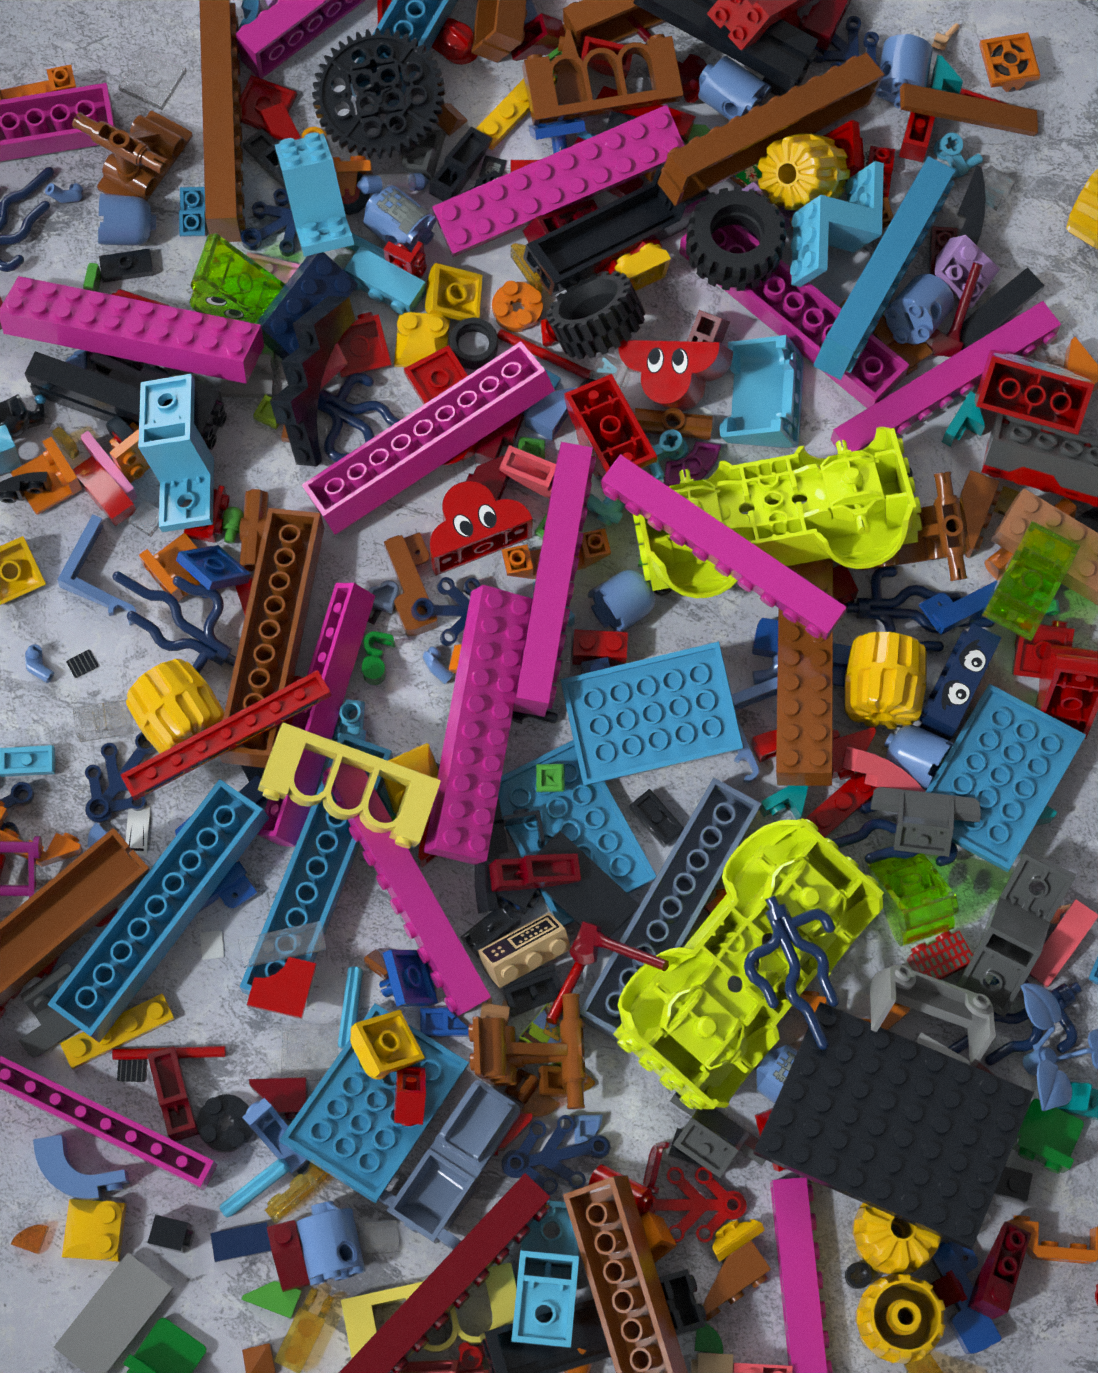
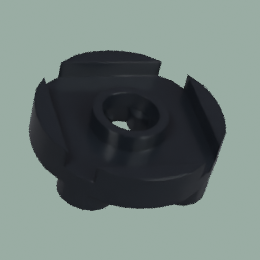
M222 1094L208 1099L201 1108L197 1118V1129L201 1139L211 1149L218 1152H233L243 1146L253 1134L252 1128L242 1118L246 1114L249 1105L241 1098L231 1094ZM224 1116H231L229 1120H234L233 1127L229 1126L227 1131L220 1130L222 1126H218L219 1120H222Z

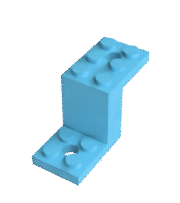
M309 133L301 139L287 138L280 141L279 144H275L303 256L354 245L353 236L344 211L333 158L324 133Z
M874 161L847 180V202L819 195L794 212L792 217L791 285L801 287L827 271L828 246L856 252L882 235L884 163Z
M192 374L141 382L138 448L160 482L159 528L162 532L213 524L214 457L194 424L195 379ZM173 399L171 404L162 406L166 400ZM192 500L191 504L187 507H181L184 501Z
M550 1201V1211L539 1223L534 1220L528 1226L530 1233L521 1243L511 1342L571 1348L579 1247L565 1202ZM553 1222L559 1226L560 1233L556 1238L550 1239L544 1235L543 1228L547 1223ZM542 1305L550 1307L553 1312L552 1319L547 1323L539 1322L535 1316L536 1309Z

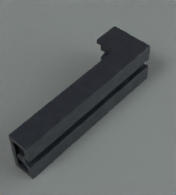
M634 0L633 4L764 76L763 81L772 87L770 93L775 96H782L792 87L801 84L818 50L814 49L818 39L782 19L771 24L754 44L741 51L728 37L731 31L725 25L720 29L707 15L718 0Z
M664 165L659 166L651 183L526 244L523 259L533 273L537 272L540 276L541 284L552 297L566 290L569 286L578 284L577 281L583 278L586 280L590 278V275L602 272L612 260L630 253L643 241L658 239L661 242L687 229L691 213L695 211L696 205L701 200L705 201L706 196L710 194L709 189L675 206L658 184L662 173L661 169Z
M34 352L24 373L27 381L31 383L30 388L33 395H44L46 400L107 422L113 417L118 416L127 425L134 422L139 427L141 389L48 355ZM195 383L194 424L208 449L213 450L217 441V430L219 427L222 428L227 419V413L224 408L225 404L222 402L220 391ZM166 400L162 406L171 404L172 400Z
M688 1269L659 1277L677 1337L705 1327L706 1312L701 1303H696L693 1293L697 1292V1283L694 1276L689 1275ZM594 1299L575 1304L571 1348L511 1342L513 1323L479 1335L485 1357L489 1362L490 1373H563L611 1358ZM553 1312L536 1316V1319L541 1323H547L552 1319ZM581 1348L587 1351L581 1354L577 1349Z

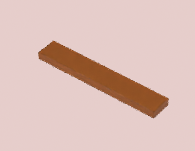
M903 83L900 86L901 110L1033 137L1038 133L1037 110Z

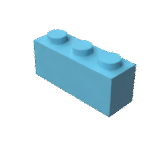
M361 246L344 268V271L358 283L355 290L360 289L368 293L369 297L376 302L382 301L398 314L414 312L426 294L425 281Z

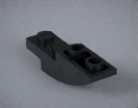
M93 352L90 357L93 370L108 378L141 389V382L174 377L157 365L152 367L145 363L140 371L130 363L125 365L117 361L114 356Z

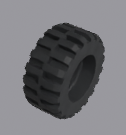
M734 187V190L728 191V188L719 189V194L716 195L715 192L708 194L705 201L701 200L696 205L695 211L691 213L686 236V255L689 256L691 267L693 269L697 268L696 274L701 279L708 278V284L714 287L716 284H719L723 290L728 291L730 287L736 288V291H744L745 286L755 288L759 286L760 280L766 282L771 277L772 272H776L779 267L786 240L785 221L783 216L779 215L780 210L776 204L770 205V199L763 194L761 197L756 195L757 191L755 190L742 191V187ZM739 225L752 231L760 244L755 249L746 253H731L720 248L711 235L721 227Z

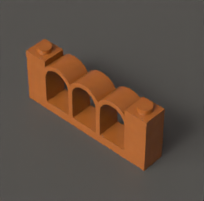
M664 34L651 36L646 44L641 42L629 43L619 51L618 56L614 51L607 48H596L585 56L584 61L576 55L564 53L556 56L550 62L549 56L542 57V54H534L528 56L522 65L533 126L611 113V111L619 112L680 102L683 97L672 36L665 37ZM637 54L646 61L652 90L627 94L622 68V58L624 56ZM604 60L612 66L618 96L593 100L587 65L591 61ZM568 65L578 72L584 98L583 102L558 106L553 80V70L556 67Z

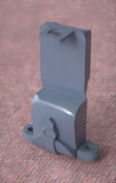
M480 1080L474 1081L397 1196L385 1190L378 1201L388 1207L387 1212L404 1222V1225L415 1233H420L435 1244L441 1242L453 1250L461 1240L448 1232V1230L475 1192L478 1184L476 1181L477 1177L484 1170L520 1116L521 1109L519 1105Z

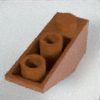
M566 29L565 37L560 36L558 51L562 52V54L578 56L571 31ZM568 65L556 67L553 75L558 76L557 84L555 85L558 106L583 102L584 98L578 72Z
M970 470L959 496L967 549L965 557L970 558L973 550L979 551L984 538L980 536L982 527L987 529L993 515L988 513L991 505L996 506L1001 491L997 490L999 480Z
M752 1240L725 1258L702 1303L706 1312V1321L719 1314L721 1310L718 1306L727 1300L731 1305L743 1297L745 1294L742 1290L748 1285L752 1284L756 1288L768 1279L766 1273L771 1268Z

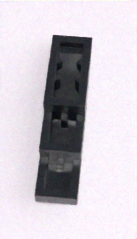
M260 129L243 142V148L286 189L275 149V144H279V142L275 143L263 129Z
M1028 267L963 322L960 334V341L963 342L961 351L1001 327L1006 321L1022 310L1024 304L1044 289L1045 285Z
M499 797L497 799L487 861L474 865L478 914L499 909L496 892H492L489 864L496 859H500V854L508 852Z

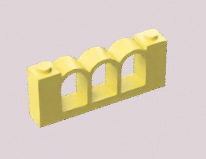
M282 723L258 790L263 792L262 795L275 801H278L279 798L285 799L288 795L293 802L301 806H314L322 801L326 811L336 819L348 820L359 814L361 822L367 829L376 833L391 831L389 838L394 839L396 845L410 849L411 846L416 847L421 841L441 780ZM303 749L333 759L324 789L318 795H304L299 792L294 783V775ZM341 762L370 773L359 806L350 810L337 806L331 795L332 786ZM377 776L407 786L397 816L394 821L389 823L378 822L369 812V799Z
M511 1262L492 1266L488 1269L490 1276L485 1282L493 1321L489 1330L512 1324L514 1321L517 1288ZM423 1282L341 1300L351 1358L377 1332L373 1307L407 1300ZM454 1306L450 1310L453 1324L450 1338L441 1345L426 1344L423 1349L431 1353H441L448 1350L456 1342L458 1336L470 1344H481L480 1336L472 1337L461 1330ZM413 1350L406 1359L410 1358L415 1351Z

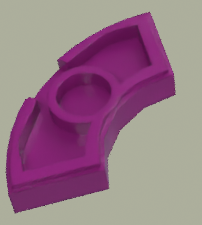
M695 441L693 450L685 458L678 461H666L663 483L668 487L680 484L679 472L683 470L684 477H686L685 469L690 471L693 481L703 479L716 464L721 445Z

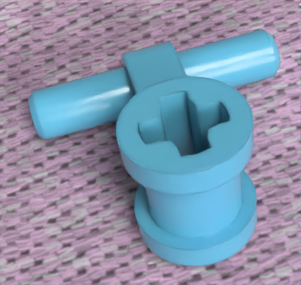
M956 133L944 135L936 141L933 147L935 156L942 161H947L949 166L955 169L951 179L966 175L969 169L983 162L980 154H976L964 161L960 153L963 148V140Z
M670 429L665 431L659 439V444L652 447L657 455V462L649 465L653 476L658 480H662L665 476L659 461L667 457L678 461L685 458L688 454V444L677 430Z

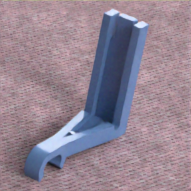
M92 514L57 579L59 587L107 607L109 616L114 615V611L117 608H122L128 612H136L133 605L77 578L104 527L101 524L102 518Z
M778 677L732 694L735 711L777 695ZM738 720L744 749L737 750L738 755L735 757L734 762L739 763L745 760L749 763L752 774L746 775L743 782L750 783L757 778L759 767Z

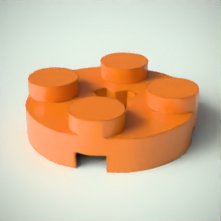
M505 282L497 290L492 300V312L496 322L500 327L510 332L518 333L523 332V329L533 328L538 324L543 313L541 293L530 284L524 282ZM519 302L525 308L518 309L516 312L513 311L512 304Z

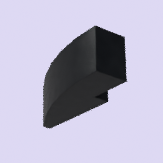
M471 126L445 157L444 165L431 179L429 194L443 202L459 195L484 157L493 138Z
M977 166L957 213V216L966 219L959 236L966 235L976 245H978L982 232L986 203L985 182L982 167Z

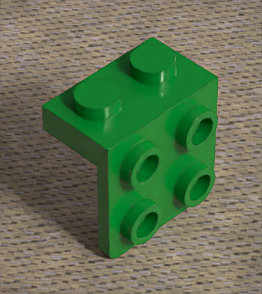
M1033 1099L1029 1104L1012 1149L1017 1151V1154L1026 1160H1036L1044 1164V1168L1053 1173H1064L1070 1170L1074 1159L1071 1158L1084 1123L1081 1119L1058 1108L1042 1111L1040 1100Z
M160 1318L134 1355L129 1354L123 1364L129 1368L126 1373H193L206 1354L207 1348L168 1319Z

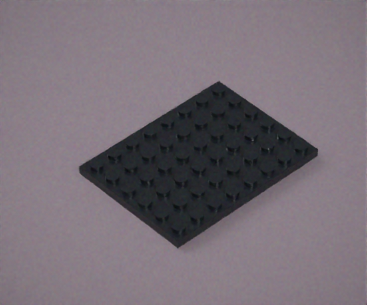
M819 1002L815 1014L829 1046L826 1050L819 1049L808 1027L753 1155L972 1250L1034 1092L879 1027L878 1031L874 1032L871 1030L870 1022Z

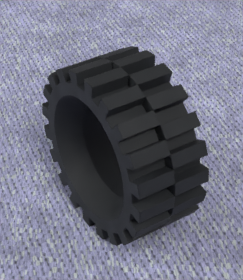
M609 271L602 272L601 276L593 274L590 275L588 280L583 278L577 281L578 284L573 287L571 285L566 288L567 292L565 294L560 293L556 297L558 301L552 302L550 305L551 310L547 311V320L563 351L569 357L574 358L577 356L578 359H584L586 355L589 358H593L599 352L604 355L609 353V348L613 346L615 349L620 347V342L630 340L632 338L631 333H637L640 329L639 324H643L645 320L643 317L645 316V310L629 278L624 273L620 275L618 271H614L611 275Z

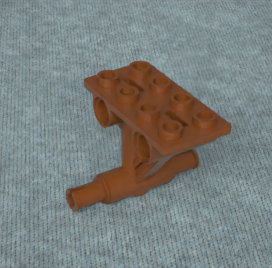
M150 111L146 117L142 115L137 116L131 125L130 133L119 130L104 121L96 122L81 112L77 114L80 120L75 117L72 123L73 128L91 136L94 143L113 153L104 162L102 168L103 178L97 185L98 190L104 194L135 196L148 201L193 137L191 131L154 111Z
M951 471L934 474L938 498L934 501L935 505L922 507L921 513H917L920 516L922 530L918 531V542L902 545L900 550L883 564L861 569L862 571L947 558L950 581L968 579L963 557L967 551L959 498L953 493Z
M577 993L562 995L563 1020L560 1023V1042L556 1043L516 1042L515 1027L505 1026L504 1018L473 1017V1024H470L468 1029L469 1040L474 1042V1053L470 1054L471 1071H475L476 1076L494 1088H501L502 1086L516 1085L517 1068L525 1067V1064L561 1062L562 1081L567 1084V1109H584L583 1083L587 1080V1073H585L583 1033L585 1022H583V1019H580V995Z

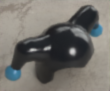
M19 394L0 402V426L5 424L11 437L16 438L23 434L26 429L41 425L46 419L44 409L46 398L44 395L39 394L35 397V402L37 403L35 411L27 410Z

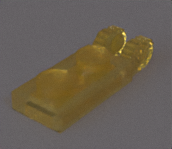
M310 1163L309 1172L304 1176L303 1174L296 1176L290 1182V1188L282 1195L278 1193L268 1201V1207L265 1209V1212L274 1223H277L312 1193L330 1174L315 1164Z
M313 1287L302 1308L299 1307L274 1359L275 1363L296 1373L302 1372L334 1301V1297L328 1295L323 1301L318 1316L308 1312L318 1295V1290Z

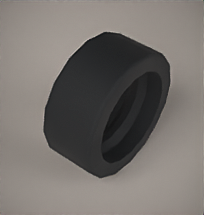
M472 317L463 319L454 326L450 333L449 346L462 367L476 370L497 356L498 337L491 323L481 318ZM469 332H480L488 338V349L480 355H467L459 348L460 337Z

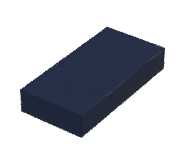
M258 1223L210 1233L215 1263L272 1252L267 1232L268 1223Z

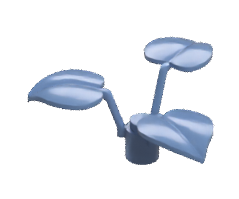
M1025 983L1020 985L1024 994V1003L1029 1019L1034 1026L1041 1030H1047V1032L1038 1043L1033 1045L1035 1051L1023 1057V1066L1030 1075H1037L1042 1111L1064 1106L1072 1098L1070 1080L1064 1072L1058 1070V1065L1055 1063L1090 1053L1092 1054V1063L1098 1070V1029L1092 1030L1088 1035L1090 1048L1056 1056L1053 1049L1042 1046L1055 1031L1054 1023L1061 1021L1062 1015L1059 1003L1055 996L1046 988L1037 984Z

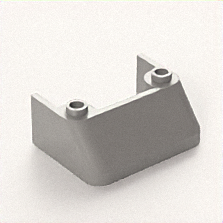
M894 965L878 971L870 982L871 1030L874 1032L878 1031L894 1003L907 1006L967 1028L970 1065L974 1067L977 1066L996 1037L993 1005L990 999L983 994L974 993L911 970L903 965Z

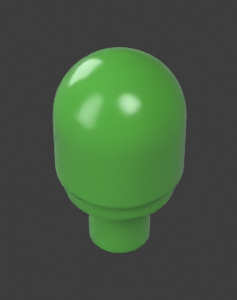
M229 507L223 514L221 526H223L222 530L226 532L224 542L229 544L235 543L236 534L240 533L241 518L244 517L242 510L238 507Z

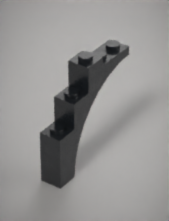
M328 296L295 321L293 326L299 348L281 361L288 386L271 398L270 403L276 424L285 425L296 465L317 467L323 462L318 441V399L321 381L331 353L343 333L356 321L349 297Z

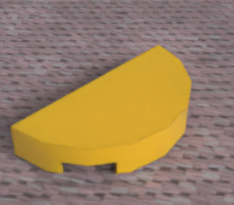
M750 1219L751 1222L738 1223V1220H734L724 1225L716 1232V1240L712 1246L717 1260L720 1262L765 1231L763 1224L755 1219Z

